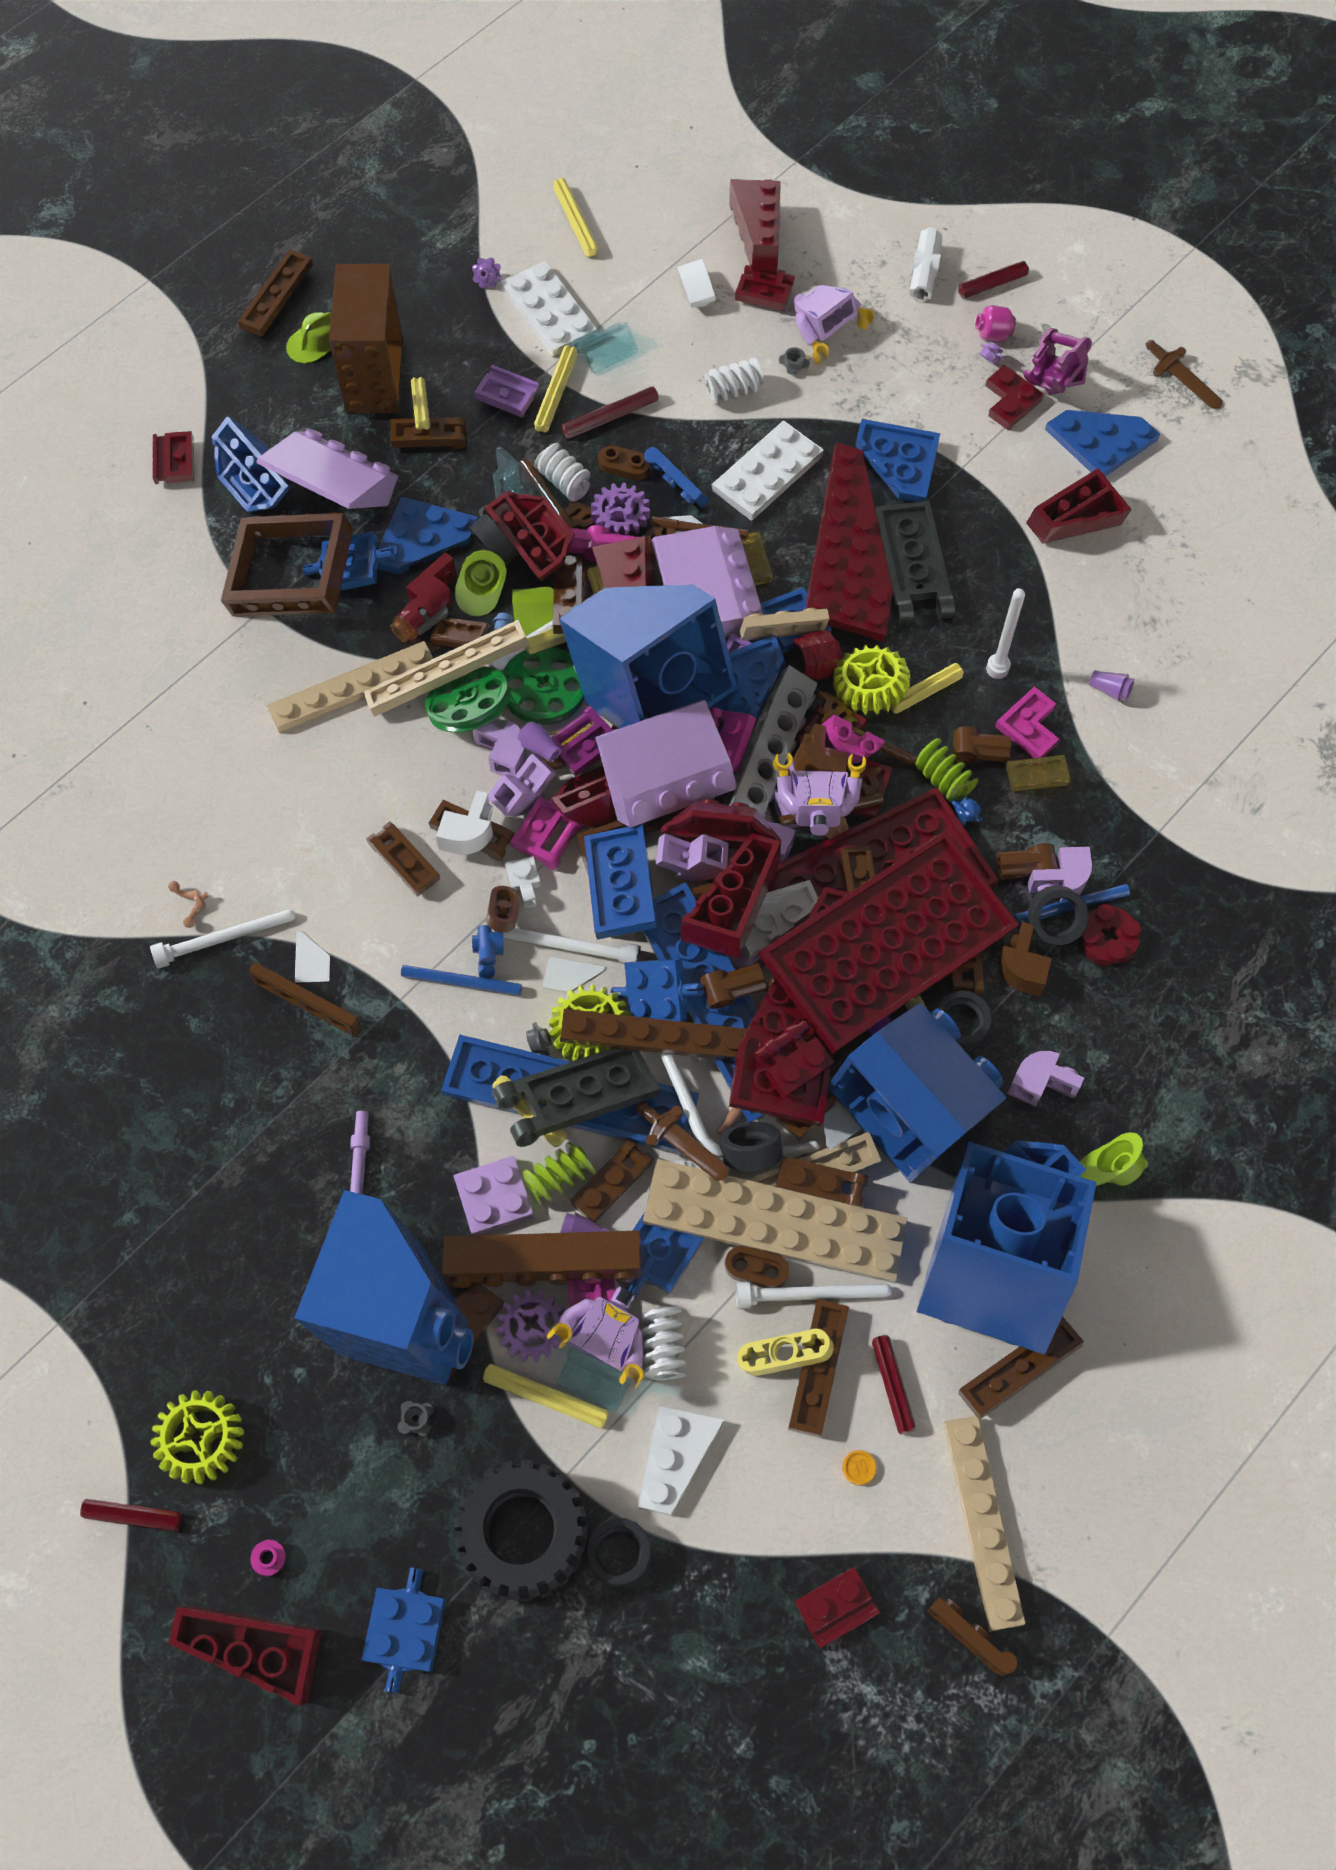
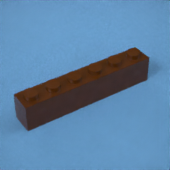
M639 1230L444 1236L442 1275L447 1284H451V1286L456 1288H467L471 1286V1283H484L488 1287H500L504 1282H516V1284L521 1286H532L536 1284V1281H549L553 1285H565L569 1283V1280H582L585 1284H598L602 1279H615V1282L631 1283L635 1278H642V1239Z

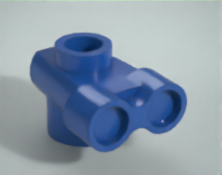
M488 925L479 926L477 935H472V952L479 954V977H494L496 955H503L504 953L503 933L492 931V928Z

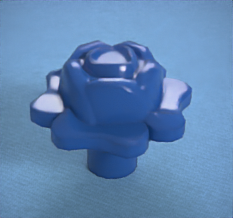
M964 797L962 801L953 800L952 804L956 808L957 818L963 827L967 821L973 822L975 820L981 822L983 820L979 816L981 806L975 800Z

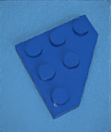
M1065 410L1047 422L1045 428L1090 472L1099 468L1105 477L1154 444L1160 436V433L1142 417Z
M861 419L856 440L857 449L862 450L863 456L898 499L912 502L926 501L941 433Z
M401 497L377 549L392 546L395 558L379 561L377 569L402 574L409 571V567L422 561L424 564L441 557L444 552L457 546L461 549L470 545L474 535L469 527L478 520V517Z
M775 635L729 652L737 688L711 707L724 711L750 714L757 720L786 664ZM724 722L720 723L718 729L719 735L721 733Z

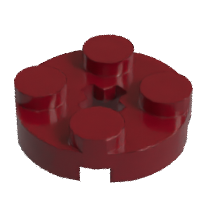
M1107 904L1100 905L1097 909L1089 912L1087 928L1079 937L1084 954L1093 962L1104 966H1111L1112 963L1119 962L1122 964L1131 959L1140 943V924L1124 910ZM1103 931L1113 932L1117 940L1110 939L1109 942L1106 941Z

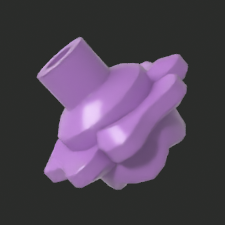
M492 257L488 259L479 258L477 260L478 264L472 266L474 272L473 281L479 282L480 288H495L496 282L502 279L500 275L501 265L495 263V259Z

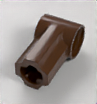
M968 726L959 727L953 731L952 754L957 756L956 763L972 764L977 762V760L1008 762L1011 749L1010 736L980 734L977 729Z
M1049 843L1037 844L1028 850L998 852L997 871L1000 879L1030 877L1033 870L1058 869L1054 845Z
M759 963L730 972L726 970L714 971L700 978V982L704 986V995L709 1009L722 1008L734 1003L735 999L766 991V984Z

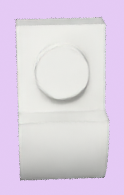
M476 790L468 816L444 811L436 834L439 850L466 855L480 851L490 842L493 836L490 821L493 805H490L488 793Z

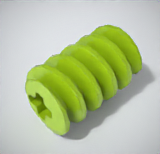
M936 738L920 752L916 760V768L923 771V775L926 778H931V783L935 787L939 786L940 793L943 795L947 794V800L952 803L953 800H961L966 797L978 783V778L969 781L972 771L967 770L961 773L965 764L959 762L953 765L957 756L951 754L946 757L949 747L944 746L938 749L942 740Z
M571 1142L566 1143L567 1154L561 1149L555 1150L556 1160L546 1156L544 1158L545 1167L535 1163L533 1167L535 1175L529 1170L523 1171L527 1187L541 1206L540 1198L542 1196L550 1202L553 1201L551 1190L554 1189L561 1195L564 1193L562 1183L565 1182L573 1188L574 1182L572 1177L574 1175L582 1181L585 1180L583 1169L586 1168L592 1174L596 1172L591 1160L579 1144L576 1146Z

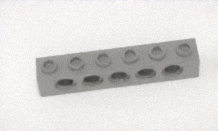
M788 666L781 672L754 726L739 771L734 774L737 789L726 793L723 805H731L734 802L746 803L749 807L755 808L766 820L767 813L765 811L768 804L775 797L777 792L775 786L777 784V777H779V771L774 768L773 760L776 754H778V762L781 765H786L787 753L791 754L797 744L795 737L806 722L804 717L806 710L810 708L815 700L816 695L813 693L817 682L791 666Z

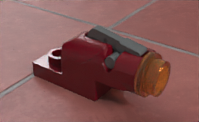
M446 552L406 587L410 601L403 611L393 619L394 622L390 625L392 632L403 642L417 638L448 616L447 609L451 606L453 600L450 588L447 585L453 581L457 573L453 557Z

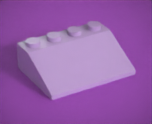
M307 429L306 432H293L257 459V464L348 509L388 506L398 475L389 471V466L380 462L372 463L367 460V456L357 451L349 452L344 449V444L335 440L327 441L321 438L322 434L312 429Z
M712 526L653 537L651 541L663 585L693 584L714 597L725 638H729L732 633L741 637L740 628L744 617L755 613L763 615L738 529Z
M705 700L688 704L596 737L617 820L630 828L686 808L694 802H702L704 799H710L737 789L731 761Z

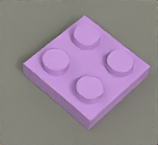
M514 1156L453 1175L472 1235H481L534 1217Z

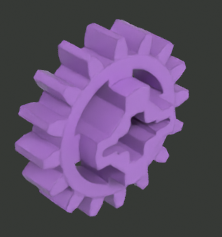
M613 483L611 484V490L603 487L601 488L602 495H594V502L591 503L592 522H596V525L604 526L612 533L630 536L631 531L638 535L640 527L646 528L647 519H650L649 499H645L643 491L636 493L635 485L627 489L626 483H622L621 488H617Z
M525 1290V1298L523 1299L514 1294V1304L512 1306L508 1303L503 1304L506 1315L501 1314L497 1316L498 1322L504 1324V1326L496 1328L497 1334L499 1336H506L500 1341L502 1348L511 1346L509 1355L512 1358L518 1352L521 1353V1361L523 1363L527 1361L529 1356H533L535 1363H539L541 1354H545L548 1359L552 1358L550 1349L554 1347L561 1350V1348H558L561 1343L558 1340L560 1337L556 1334L550 1339L546 1337L550 1332V1329L546 1327V1322L551 1314L554 1319V1326H556L561 1318L559 1316L564 1312L563 1306L558 1305L554 1307L555 1297L553 1295L544 1300L542 1290L538 1291L536 1297H532L530 1291ZM529 1306H536L535 1309L523 1310V1308ZM512 1320L519 1328L515 1338L511 1335ZM537 1321L539 1330L536 1331L532 1328L527 1332L525 1322L534 1324ZM531 1343H542L536 1347H528Z

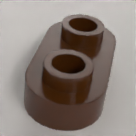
M613 445L602 448L598 453L599 468L605 473L631 480L645 479L650 473V464L645 460L644 453Z
M497 886L492 889L486 923L494 931L505 933L515 928L521 898L517 890L509 886Z
M737 1246L732 1248L725 1258V1270L734 1280L749 1282L752 1285L764 1288H780L788 1279V1263L779 1255ZM737 1261H744L747 1267L739 1270L735 1267V1263ZM769 1269H775L778 1272V1276L770 1278L766 1272Z

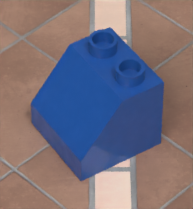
M693 584L604 588L559 618L587 706H591L600 716L618 729L700 700H705L708 708H710L737 688L716 599Z
M921 1002L877 1031L846 1058L828 1086L831 1094L837 1098L839 1103L866 1133L870 1132L874 1143L909 1183L1006 1099L1005 1095L999 1090L1004 1082L996 1067L982 1056L972 1060L956 1042L961 1038V1033L952 1018L940 1009H935L930 1013Z
M968 1141L931 1255L916 1312L939 1319L947 1324H954L1002 1340L1008 1344L1020 1346L1045 1355L1078 1282L1097 1182Z
M344 1190L294 1319L340 1356L447 1385L452 1368L462 1369L468 1362L472 1352L474 1334L471 1329H467L468 1320L420 1241L381 1199Z

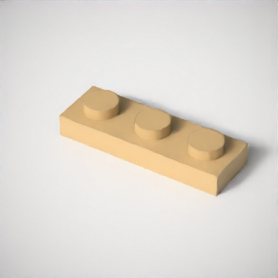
M808 608L799 612L780 611L770 615H762L760 613L744 617L740 628L741 640L765 639L773 635L776 637L804 635L825 630L829 621L828 610Z

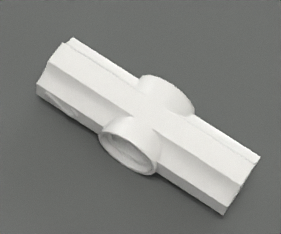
M928 227L926 230L921 231L918 251H915L911 274L913 278L911 280L909 296L913 297L917 302H925V300L931 299L934 279H937L941 257L939 252L941 250L943 234L933 227Z

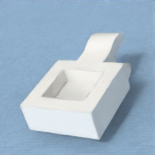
M534 856L505 862L510 887L518 892L521 891L524 908L536 907L533 888L541 887Z

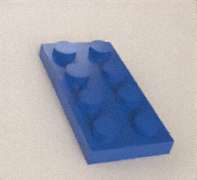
M643 824L631 828L626 827L584 836L594 932L597 940L658 928Z

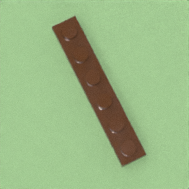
M564 1009L560 1042L735 1061L737 1047L747 1029Z

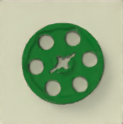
M551 647L535 654H529L527 650H524L515 655L503 671L507 683L514 679L523 682L522 687L518 689L510 688L511 698L507 708L512 714L525 722H534L541 725L562 722L575 714L584 702L585 698L571 654L563 649ZM529 659H535L539 662V665L536 668L529 669L524 666V663ZM562 660L567 663V667L557 670L552 667V664L555 661ZM546 682L549 683V687L543 686L542 688H539V684L544 685ZM569 682H576L580 685V688L571 692L566 690L564 686ZM525 701H532L536 704L535 708L530 711L520 708V705ZM554 702H560L564 705L563 710L559 712H553L548 707Z
M483 666L465 676H461L439 688L431 690L426 698L425 709L431 723L439 730L452 733L471 731L488 724L505 710L511 698V690L506 677L501 671ZM480 678L478 681L470 683L472 680ZM500 685L496 689L489 690L493 686ZM449 690H453L451 693L444 694ZM493 704V705H492L491 707H489V708L482 709V708L485 707L486 705ZM447 708L445 711L437 713L439 710ZM461 716H466L465 718H463V719H461V720H458V721L456 720L457 718H459V717H461Z

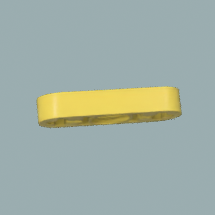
M811 1329L747 1343L740 1348L737 1354V1361L747 1374L759 1376L825 1362L831 1357L834 1345L831 1338L823 1330ZM816 1339L825 1344L820 1346V1352L815 1353L812 1348H807L814 1346ZM798 1342H801V1344L807 1349H802L801 1351ZM785 1344L792 1345L794 1349L792 1357L786 1361L778 1360V1349ZM755 1352L759 1357L770 1356L772 1363L764 1357L757 1359L756 1365L752 1366L747 1360L751 1359L752 1353Z

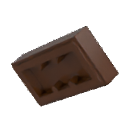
M446 617L436 624L430 640L433 645L458 648L492 632V628L489 623Z

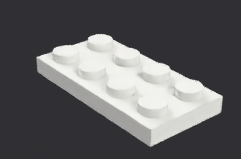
M545 261L501 281L502 291L552 357L561 354L563 348L567 345L576 347L597 336V328Z
M783 420L712 484V491L752 521L821 459L824 450Z

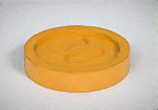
M862 1450L850 1452L842 1464L843 1475L847 1481L854 1485L861 1486L869 1483L876 1473L874 1458Z

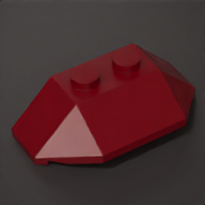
M506 491L485 507L494 522L508 537L519 555L540 581L564 564L575 534L546 497L515 494L514 492Z
M603 766L568 780L559 789L558 793L551 798L552 803L564 818L589 827L597 828L617 819Z
M712 799L694 802L661 827V836L668 834L691 843L705 834L729 843L728 849L738 850L751 833L782 842L781 838L755 808H751L748 804L734 802L731 805L719 804L718 801Z

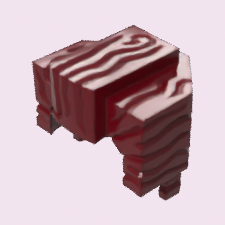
M828 629L807 633L793 639V642L799 646L803 654L805 676L813 681L833 677L834 669L837 668V662L843 657L839 641L832 636Z

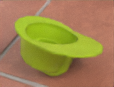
M315 312L305 317L301 329L289 338L286 345L287 353L292 360L303 364L313 363L331 351L329 343L330 312Z
M481 550L472 553L466 558L455 589L457 605L463 612L471 616H482L495 608L506 578L505 563L499 555L492 551Z
M1125 1133L1092 1151L1080 1161L1086 1168V1171L1079 1177L1097 1182L1096 1186L1106 1182L1121 1186L1134 1182L1140 1177L1143 1170L1148 1167V1161L1142 1153V1138L1136 1133Z

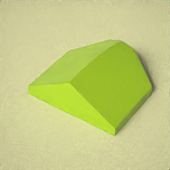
M551 587L512 590L514 621L519 620L526 636L553 620L554 590Z

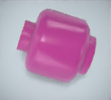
M986 306L982 313H978L975 320V328L979 330L980 337L987 341L1004 342L1013 335L1016 327V317L1012 315V311L1007 307Z

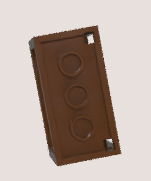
M390 264L335 265L329 343L346 413L386 414L398 413L403 334Z

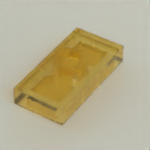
M759 531L748 533L747 540L741 539L754 585L772 582L773 575Z
M1065 755L1008 761L1006 765L1012 792L1069 785L1071 781Z

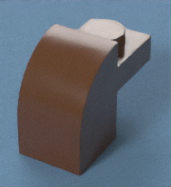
M815 723L810 734L806 733L804 735L802 743L793 758V766L795 771L846 772L847 753L825 747L826 726Z
M1022 922L1019 931L1012 932L1009 947L1003 946L999 957V971L1005 982L1012 988L1040 997L1046 985L1052 958L1028 952L1034 927L1032 924Z

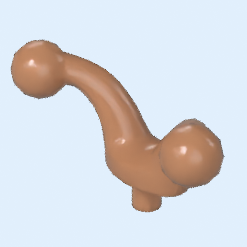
M171 881L168 885V889L171 892L196 902L189 916L183 920L185 927L192 928L195 925V917L206 906L204 899L208 898L209 895L207 892L201 894L197 889L191 892L183 891L180 889V884L177 881Z

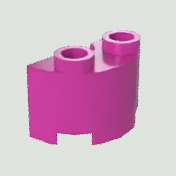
M833 715L822 724L826 726L825 747L847 753V766L848 758L851 754H853L852 764L860 763L863 761V756L865 759L878 751L885 742V740L869 732H866L864 736L856 735L852 730V723L836 715Z

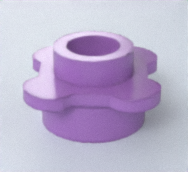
M990 342L989 345L981 344L983 349L979 354L996 366L1000 360L1004 361L1006 359L1001 355L1003 350L993 342Z

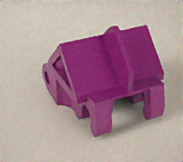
M1049 328L1038 341L1040 346L1032 359V363L1035 366L1032 371L1024 370L1023 375L1030 384L1045 388L1048 395L1065 392L1066 387L1085 384L1089 360L1087 354L1091 349L1092 340L1088 337L1077 338L1062 334L1055 328ZM1057 343L1073 349L1066 350L1059 357L1055 355L1056 348L1054 345Z

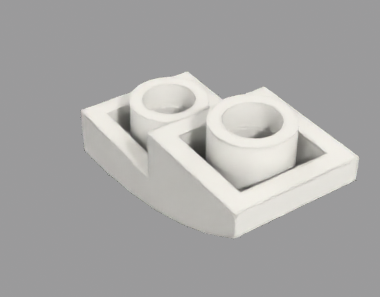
M702 259L677 267L691 308L704 307L716 300Z

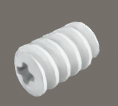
M756 357L750 358L749 362L741 360L739 366L736 363H731L729 369L726 366H721L719 371L713 368L710 369L709 374L706 371L704 373L707 392L714 404L718 403L719 394L724 401H727L728 392H731L732 396L737 398L738 389H741L743 395H747L748 386L755 393L758 390L757 384L763 385V374Z
M559 443L550 445L536 457L533 466L542 475L546 476L556 488L560 489L564 495H567L570 501L580 500L588 492L590 472L587 469H583L581 463H576V459L573 456H569L568 451L562 449Z
M679 1307L652 1309L640 1318V1322L647 1326L642 1329V1336L648 1339L643 1342V1349L650 1352L644 1356V1363L650 1365L645 1369V1376L648 1378L674 1380L687 1375L677 1372V1368L686 1365L685 1360L676 1359L677 1354L685 1351V1347L675 1345L676 1341L684 1338L683 1334L674 1332L675 1328L683 1325L682 1321L675 1320L672 1317L681 1313V1308Z

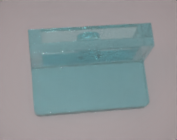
M627 322L616 323L574 344L577 354H585L592 373H597L638 353V348Z
M499 446L495 449L498 470L493 473L496 498L506 491L524 494L521 465Z
M569 1347L567 1352L568 1359L556 1381V1385L617 1413L630 1385V1377H627L624 1384H621L619 1378L623 1372Z

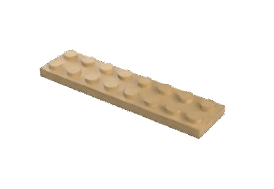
M657 1159L642 1223L894 1283L897 1278L908 1218L729 1175L724 1180L717 1181L702 1169Z

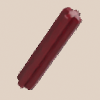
M1020 261L965 281L958 285V293L961 298L965 299L1028 275L1029 266L1026 261Z
M881 1335L872 1340V1345L899 1434L910 1433L916 1429L911 1407L890 1337L888 1335Z
M84 1499L80 1509V1516L84 1519L175 1532L180 1529L182 1514L177 1511L93 1499Z

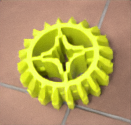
M878 644L875 648L871 649L865 645L863 650L854 648L853 654L845 653L844 660H838L837 668L834 669L833 688L837 698L848 707L852 706L855 713L860 709L863 710L865 716L869 711H874L878 715L880 709L889 712L890 705L898 707L900 699H905L906 691L910 687V670L905 662V658H900L898 651L891 653L889 647L881 650Z
M594 984L590 986V991H584V987L580 985L577 994L571 990L567 991L568 1000L559 997L557 1000L559 1007L552 1008L551 1013L554 1017L549 1019V1027L553 1028L549 1031L550 1038L556 1039L554 1041L556 1049L563 1048L562 1056L564 1058L573 1054V1061L611 1048L560 1042L564 1009L631 1016L629 1011H624L626 1009L625 1001H618V994L616 992L608 996V988L605 986L600 992H597ZM584 1007H594L592 1009H584Z
M193 1391L190 1401L182 1394L179 1395L180 1405L176 1406L172 1402H168L167 1407L171 1410L168 1415L161 1412L158 1413V1418L163 1421V1425H154L152 1427V1431L160 1434V1437L151 1440L152 1446L160 1447L153 1453V1457L156 1460H162L159 1465L161 1470L167 1471L170 1469L169 1476L172 1479L176 1480L181 1475V1481L189 1484L194 1475L195 1482L202 1484L205 1473L209 1479L216 1480L217 1474L215 1469L219 1468L224 1473L228 1472V1466L224 1464L227 1458L233 1462L237 1461L238 1457L231 1451L233 1448L241 1449L243 1446L240 1441L235 1440V1437L244 1434V1429L235 1427L242 1419L238 1414H233L235 1410L233 1404L224 1405L226 1399L223 1396L219 1395L214 1399L213 1393L206 1391L201 1399L200 1393ZM201 1411L217 1414L220 1420L215 1423L212 1421L200 1423L195 1413ZM183 1420L184 1429L180 1435L174 1438L173 1442L175 1430ZM195 1427L204 1434V1436H200L202 1438L199 1442L200 1447L191 1440L195 1438L193 1436L196 1432ZM223 1432L221 1443L212 1455L211 1445ZM181 1451L184 1453L195 1451L201 1462L184 1463L179 1461L175 1454Z

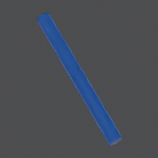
M1127 884L1080 897L1088 907L1129 896L1130 889ZM1068 900L1043 906L1040 918L1044 919L1075 910V908ZM1028 910L1014 914V919L1019 925L1022 922L1029 923Z
M402 965L401 977L520 996L522 991V984L409 965Z

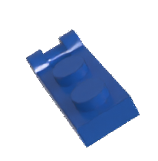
M651 447L645 451L644 458L654 470L664 471L665 474L662 477L673 488L678 484L683 489L680 495L691 506L696 502L703 509L710 500L657 448Z

